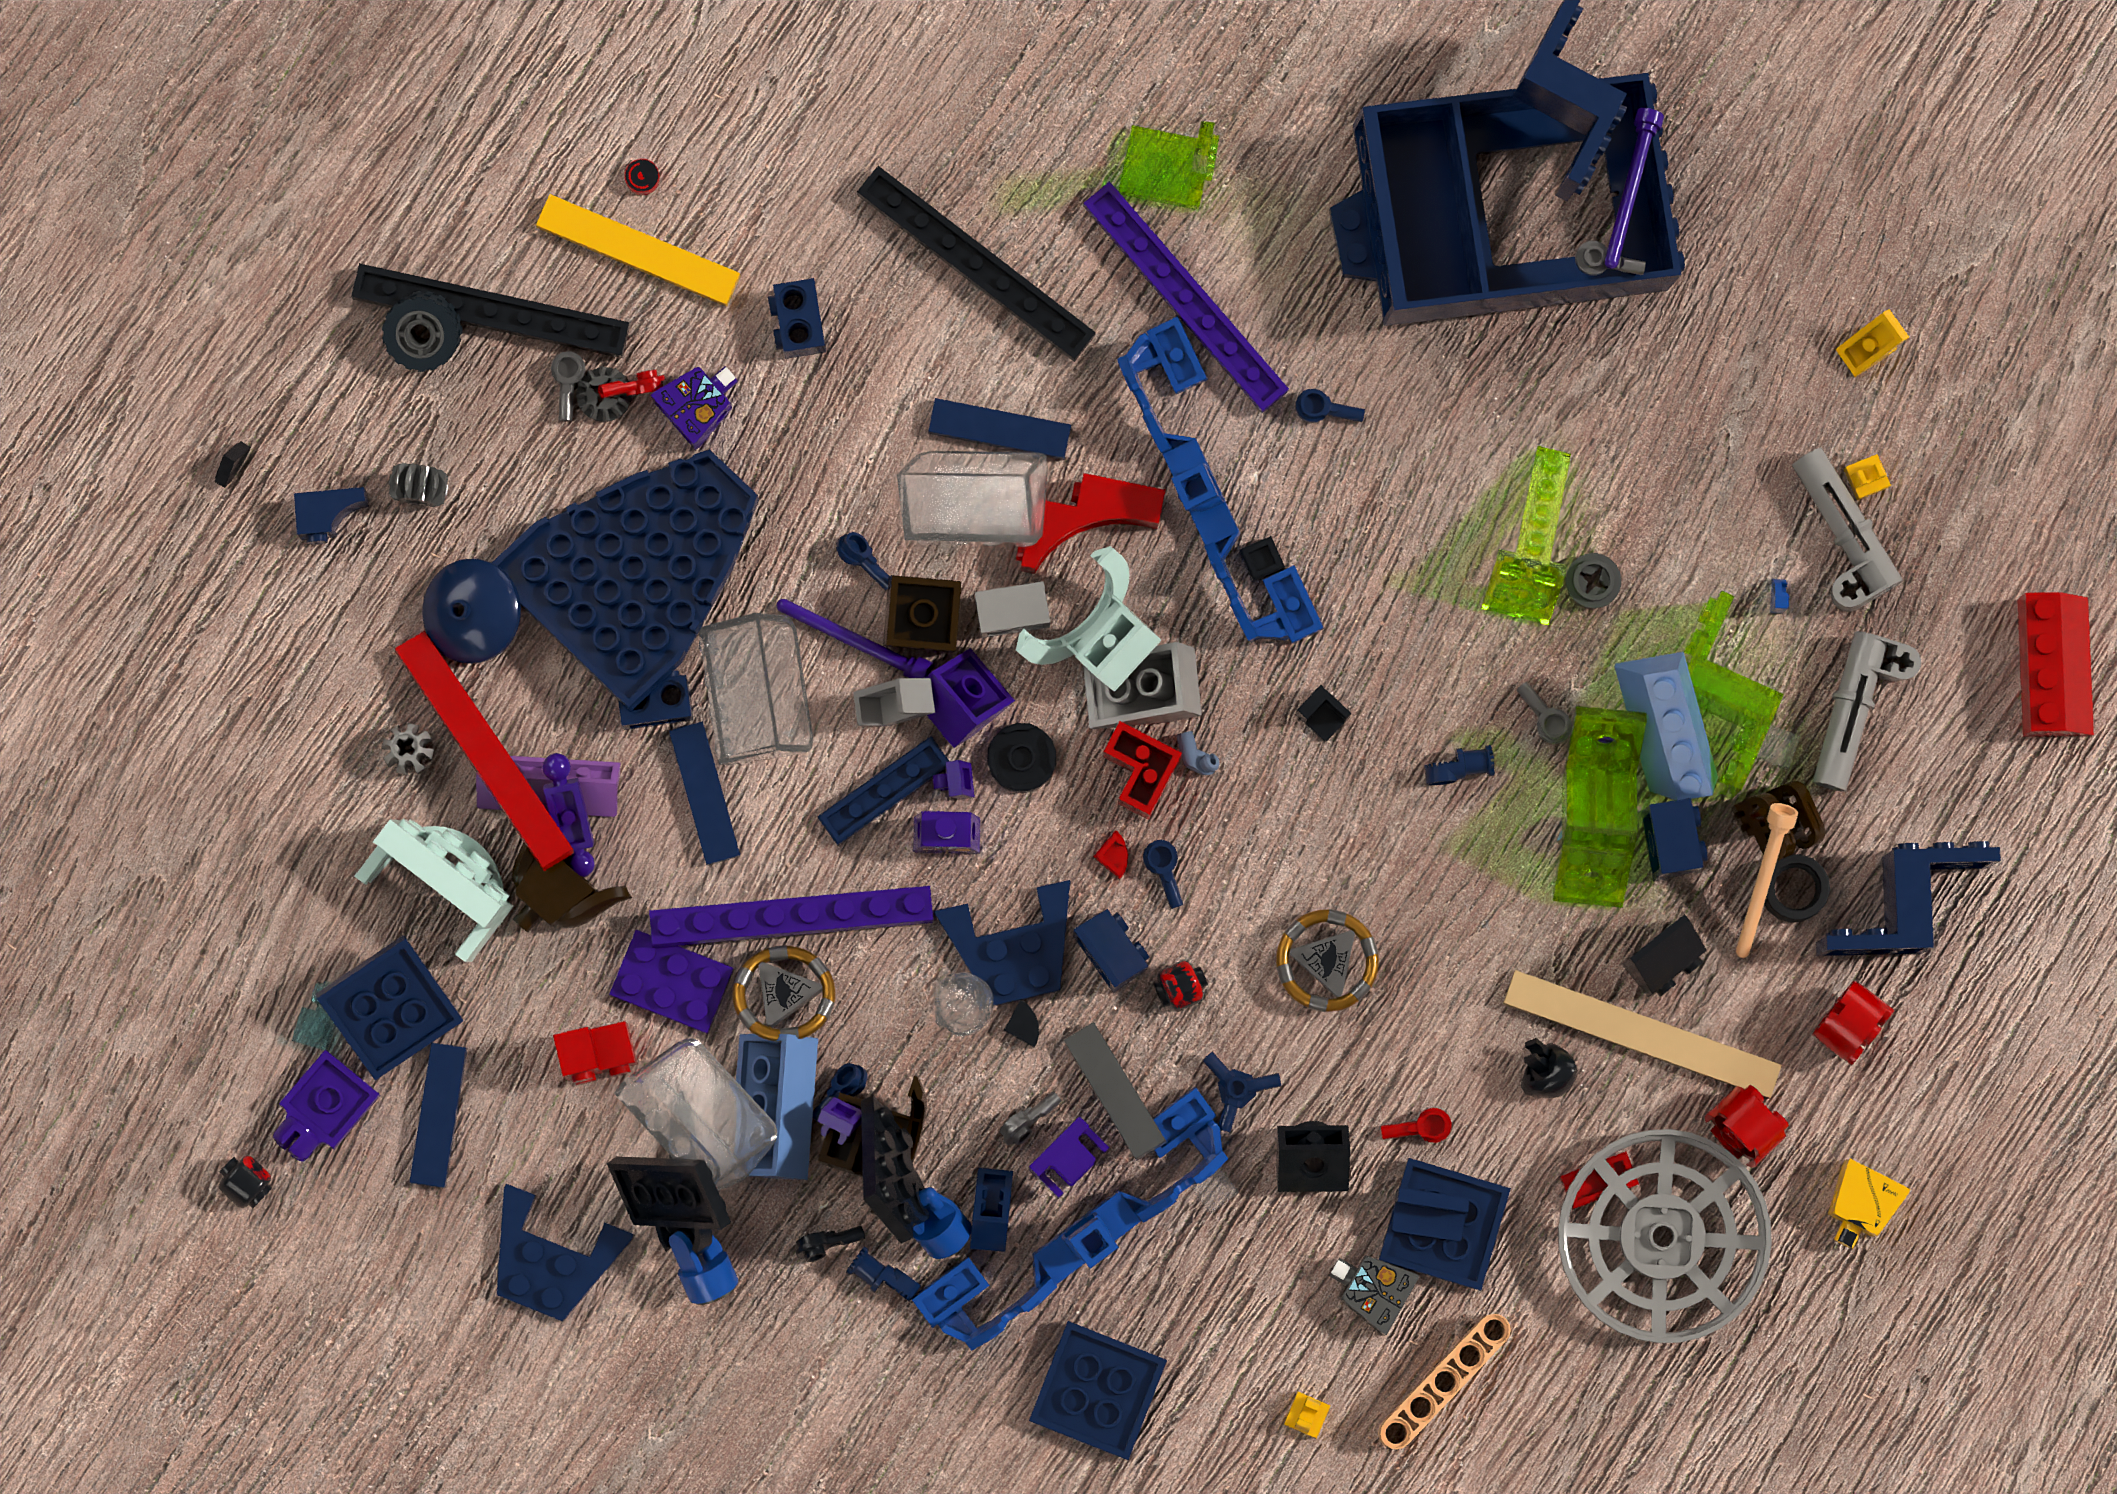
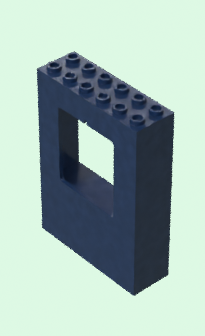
M1649 73L1599 78L1627 93L1622 103L1627 109L1612 134L1606 133V135L1612 138L1604 152L1610 193L1618 194V196L1611 198L1615 219L1638 133L1635 131L1636 126L1634 125L1637 109H1654V104L1657 103L1656 86L1654 83H1650ZM1516 89L1362 107L1353 123V132L1384 326L1668 291L1682 275L1681 272L1685 269L1683 252L1677 250L1676 238L1679 237V224L1677 218L1672 217L1670 204H1673L1674 194L1672 185L1666 183L1665 171L1668 170V157L1666 151L1661 150L1659 137H1662L1663 127L1656 133V136L1651 138L1620 257L1646 262L1644 274L1638 275L1607 268L1599 275L1589 276L1577 267L1575 257L1502 266L1493 264L1476 155L1583 142L1584 134L1512 97Z

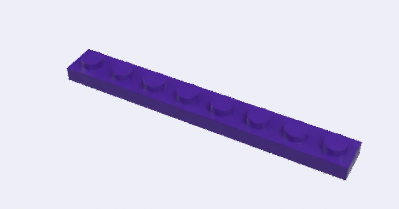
M1110 181L1083 203V207L1261 413L1266 411L1289 391L1285 383Z
M930 886L649 910L652 948L933 923L934 920Z

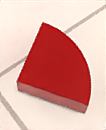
M1115 830L1093 858L1119 880L1123 877L1127 868L1128 850L1123 837Z

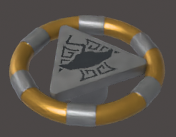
M1332 909L1316 910L1299 917L1285 930L1277 948L1276 969L1281 984L1294 1000L1309 1009L1333 1012L1356 1004L1369 992L1378 973L1379 953L1374 937L1357 918L1346 912ZM1327 922L1350 929V931L1291 949L1293 942L1311 925ZM1356 935L1360 940L1366 958L1365 971L1362 979L1359 980L1349 993L1342 996L1353 941ZM1289 954L1337 998L1328 999L1310 995L1301 989L1295 982L1289 963Z
M776 946L756 953L743 964L733 983L732 998L738 1018L752 1033L769 1041L782 1042L776 1041L779 1038V1034L796 1035L798 1039H804L812 1035L828 1020L835 1005V984L830 970L819 957L799 947ZM785 959L800 961L812 970L821 984L767 964V962ZM758 968L767 1026L762 1024L751 1012L745 998V991L754 971ZM823 993L815 1015L808 1022L799 1027L773 1028L818 994Z

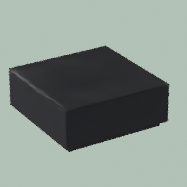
M1271 536L1239 549L1241 558L1253 583L1285 569Z

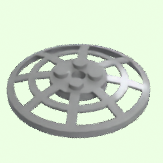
M1672 1129L1647 1130L1630 1134L1608 1144L1593 1155L1578 1171L1570 1184L1561 1206L1558 1223V1250L1563 1271L1572 1290L1584 1307L1599 1321L1615 1331L1637 1340L1654 1343H1680L1701 1338L1721 1329L1736 1318L1751 1302L1762 1284L1769 1264L1772 1245L1771 1221L1766 1201L1757 1182L1746 1167L1728 1150L1712 1140L1690 1132ZM1649 1141H1661L1659 1162L1639 1165L1618 1176L1606 1161L1614 1153L1631 1145ZM1676 1142L1685 1143L1702 1149L1722 1161L1729 1169L1712 1182L1698 1171L1674 1163ZM1595 1169L1608 1186L1603 1190L1595 1203L1589 1224L1569 1223L1570 1212L1576 1195L1586 1178ZM1658 1173L1657 1194L1639 1200L1626 1185L1631 1180L1640 1176ZM1673 1174L1693 1181L1704 1190L1690 1203L1678 1196L1671 1195ZM1738 1179L1745 1187L1754 1206L1759 1236L1737 1234L1733 1212L1727 1199L1722 1194ZM1615 1194L1628 1209L1621 1226L1600 1225L1605 1207ZM1713 1201L1722 1215L1725 1234L1705 1232V1226L1699 1213ZM1659 1226L1668 1228L1672 1233V1241L1666 1247L1658 1246L1653 1240V1232ZM1568 1237L1589 1239L1592 1261L1598 1274L1603 1279L1589 1293L1581 1285L1573 1268L1568 1248ZM1599 1240L1620 1241L1625 1260L1612 1272L1608 1270L1604 1262ZM1704 1248H1725L1718 1269L1713 1277L1709 1279L1696 1265L1703 1254ZM1736 1249L1758 1250L1750 1280L1741 1295L1732 1303L1718 1287L1731 1269ZM1635 1270L1644 1276L1652 1278V1299L1634 1294L1623 1287L1621 1283ZM1686 1274L1699 1289L1686 1297L1666 1300L1667 1279ZM1613 1291L1628 1303L1651 1310V1331L1640 1330L1618 1321L1601 1309L1598 1304ZM1707 1297L1721 1312L1713 1320L1696 1328L1679 1332H1666V1311L1688 1308Z

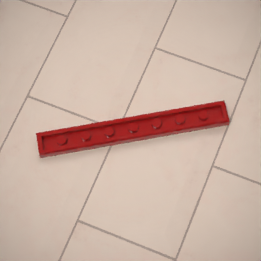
M423 631L396 647L395 652L543 871L574 853L572 846L426 632Z

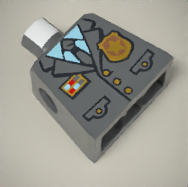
M1364 1256L1358 1267L1339 1257L1329 1274L1330 1277L1347 1286L1340 1300L1384 1336L1388 1334L1420 1277L1413 1272L1370 1256Z

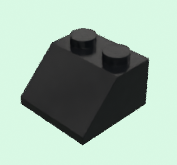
M1684 914L1626 960L1622 966L1647 997L1655 992L1661 997L1676 985L1672 978L1682 970L1688 975L1703 963L1700 956L1707 950L1692 923Z

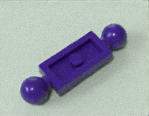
M553 753L545 758L542 766L544 775L553 781V783L544 784L543 786L548 811L574 850V853L567 859V865L580 876L587 877L594 870L595 861L593 856L584 849L594 847V839L579 779L567 780L566 777L571 770L570 761L563 754Z

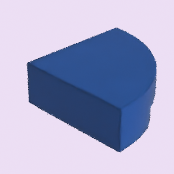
M1772 579L1770 613L1783 614L1789 608V594L1786 592L1788 583L1785 579Z

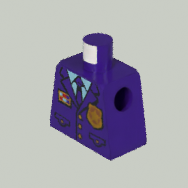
M726 366L711 378L700 367H696L653 392L651 398L654 404L696 451L731 411V403L724 393L738 383V380Z
M921 811L914 816L913 852L980 854V818L972 812Z

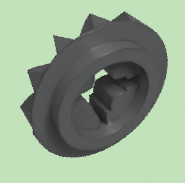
M601 366L597 369L589 370L578 383L576 397L579 407L586 416L593 420L608 422L618 419L628 410L631 404L632 395L626 396L625 393L614 396L617 400L605 398L597 406L599 396L594 392V389H591L592 387L596 389L598 385L608 383L609 381L629 382L627 377L616 368Z
M1598 553L1585 554L1574 560L1568 568L1565 579L1569 596L1579 606L1591 609L1610 604L1617 597L1622 581L1617 565L1607 556ZM1600 569L1598 581L1606 589L1595 586L1587 594L1585 591L1587 590L1588 582L1583 576L1591 577Z

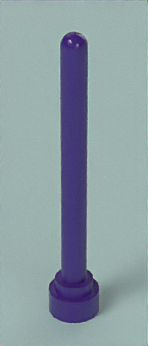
M1639 108L1636 112L1634 125L1636 126L1635 131L1638 133L1605 257V266L1609 269H1614L1618 266L1651 138L1656 136V133L1662 128L1664 115L1651 108Z
M780 599L776 604L777 610L903 671V676L907 678H926L930 673L933 665L931 661L922 657L918 659L911 657L908 659L787 599Z

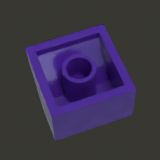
M971 648L935 669L926 677L931 678L935 713L929 714L927 717L953 748L978 733L1015 701Z

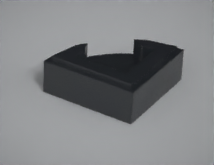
M240 441L223 455L214 478L215 483L225 488L232 481L250 451V446Z
M1020 1000L1004 1032L1035 1048L1039 1037L1038 1020L1031 1007Z

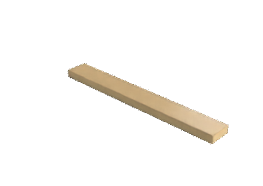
M1517 970L1513 973L1503 1002L1504 1005L1728 1085L1739 1086L1744 1089L1748 1085H1752L1763 1097L1768 1099L1772 1096L1782 1066L1781 1064Z

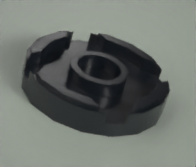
M1015 723L1002 728L993 737L988 747L987 765L992 777L1001 787L1016 793H1028L1041 788L1050 780L1056 767V749L1052 739L1042 729L1030 723Z

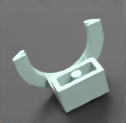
M1109 546L1095 550L1090 555L1102 566L1105 573L1104 590L1092 613L1071 632L1051 640L1035 638L1023 629L1019 633L1016 651L1031 663L1040 665L1053 664L1075 654V657L1091 673L1115 692L1160 643L1161 639L1122 603L1129 584V567L1123 556Z

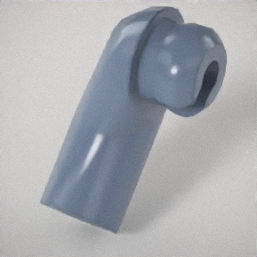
M1193 731L1176 735L1185 767L1201 775H1211L1219 768L1220 761L1215 754L1211 753L1209 755L1197 749Z

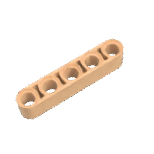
M1499 1314L1486 1315L1464 1335L1381 1423L1378 1429V1437L1385 1447L1390 1449L1404 1448L1419 1434L1507 1341L1511 1331L1507 1319ZM1489 1320H1496L1502 1326V1335L1495 1341L1488 1339L1484 1334V1326ZM1467 1345L1475 1348L1478 1354V1359L1472 1366L1464 1365L1459 1357L1461 1349ZM1441 1371L1448 1372L1453 1377V1386L1447 1392H1441L1435 1386V1377ZM1416 1397L1426 1399L1429 1404V1411L1422 1418L1415 1417L1410 1410L1411 1402ZM1391 1423L1400 1424L1405 1432L1402 1441L1396 1444L1389 1442L1385 1434L1387 1427Z

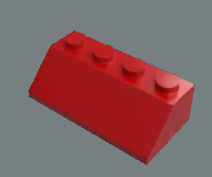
M2062 592L2024 593L2017 599L2023 737L2093 736L2088 597Z

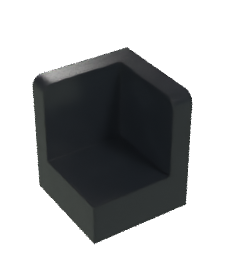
M1320 685L1297 709L1295 715L1319 738L1327 742L1350 718L1351 712Z

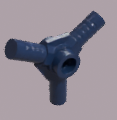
M1213 1051L1202 1060L1220 1080L1218 1088L1221 1102L1224 1103L1218 1123L1221 1131L1231 1132L1238 1108L1242 1109L1256 1096V1092L1282 1087L1279 1073L1253 1078L1252 1075L1235 1069L1230 1071Z

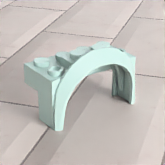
M404 818L402 820L390 819L373 841L377 847L354 876L365 885L368 882L372 883L382 870L395 859L477 922V925L455 952V955L464 962H472L479 951L514 907L507 901L510 895L504 891L502 877L495 861L482 845L470 836L455 829L440 826L422 827L411 819L409 821ZM450 852L463 863L458 862L455 866L445 856Z

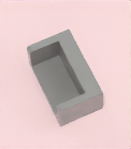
M1044 581L975 592L981 638L1019 633L1023 629L1032 631L1050 628Z
M898 678L853 692L858 726H892L935 713L931 678Z

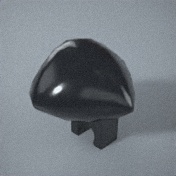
M1537 1038L1525 1042V1048L1531 1052V1055L1524 1057V1063L1527 1064L1520 1085L1524 1093L1533 1097L1556 1098L1569 1092L1578 1072L1574 1058L1562 1047L1553 1043L1545 1045Z

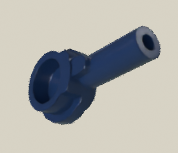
M1318 389L1304 390L1295 402V410L1298 416L1308 423L1320 422L1326 416L1363 422L1365 409L1332 403L1330 397Z
M856 532L841 536L836 542L839 557L845 563L861 566L886 591L888 589L889 575L876 563L877 559L872 555V548L867 540Z
M1155 840L1144 849L1143 863L1150 872L1159 875L1169 907L1173 909L1184 905L1172 871L1177 864V851L1170 842Z
M851 1063L841 1066L831 1080L832 1087L827 1091V1096L813 1110L812 1118L818 1121L821 1110L834 1097L838 1098L839 1093L853 1097L861 1093L867 1082L868 1074L866 1070L860 1065Z

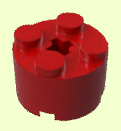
M1855 980L1834 1003L1835 1005L1824 1016L1812 1033L1817 1040L1851 1066L1864 1051L1860 1045L1864 1047L1867 1044L1870 1045L1882 1028L1877 1023L1883 1026L1894 1012L1892 1007Z
M1748 1085L1745 1089L1736 1086L1704 1118L1706 1123L1710 1120L1714 1123L1715 1126L1710 1131L1719 1143L1737 1159L1742 1155L1750 1161L1746 1165L1754 1168L1785 1139L1786 1134L1784 1130L1789 1125L1781 1114L1777 1111L1771 1112L1762 1103L1764 1097L1754 1086Z

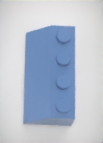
M1684 651L1615 663V671L1649 792L1673 800L1712 796L1718 775Z
M740 1034L729 1175L808 1180L818 1038L806 1037L798 1039L796 1035L779 1034V1038L776 1041L782 1042H774L763 1039L755 1034Z

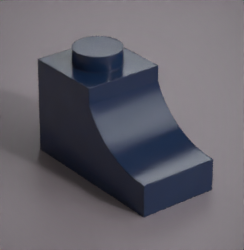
M364 487L294 493L297 535L301 540H307L309 545L328 543V538H336V530L346 516L356 510L369 507L368 492Z
M978 1168L970 1249L1006 1252L1013 1171Z

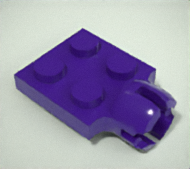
M324 1050L279 1103L286 1110L287 1115L286 1119L275 1130L273 1138L282 1149L286 1150L299 1136L288 1149V1152L293 1158L301 1162L308 1159L314 1150L322 1144L328 1145L335 1150L377 1101L380 1094L327 1050Z

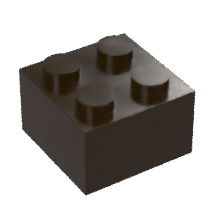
M889 576L883 646L955 652L962 581Z

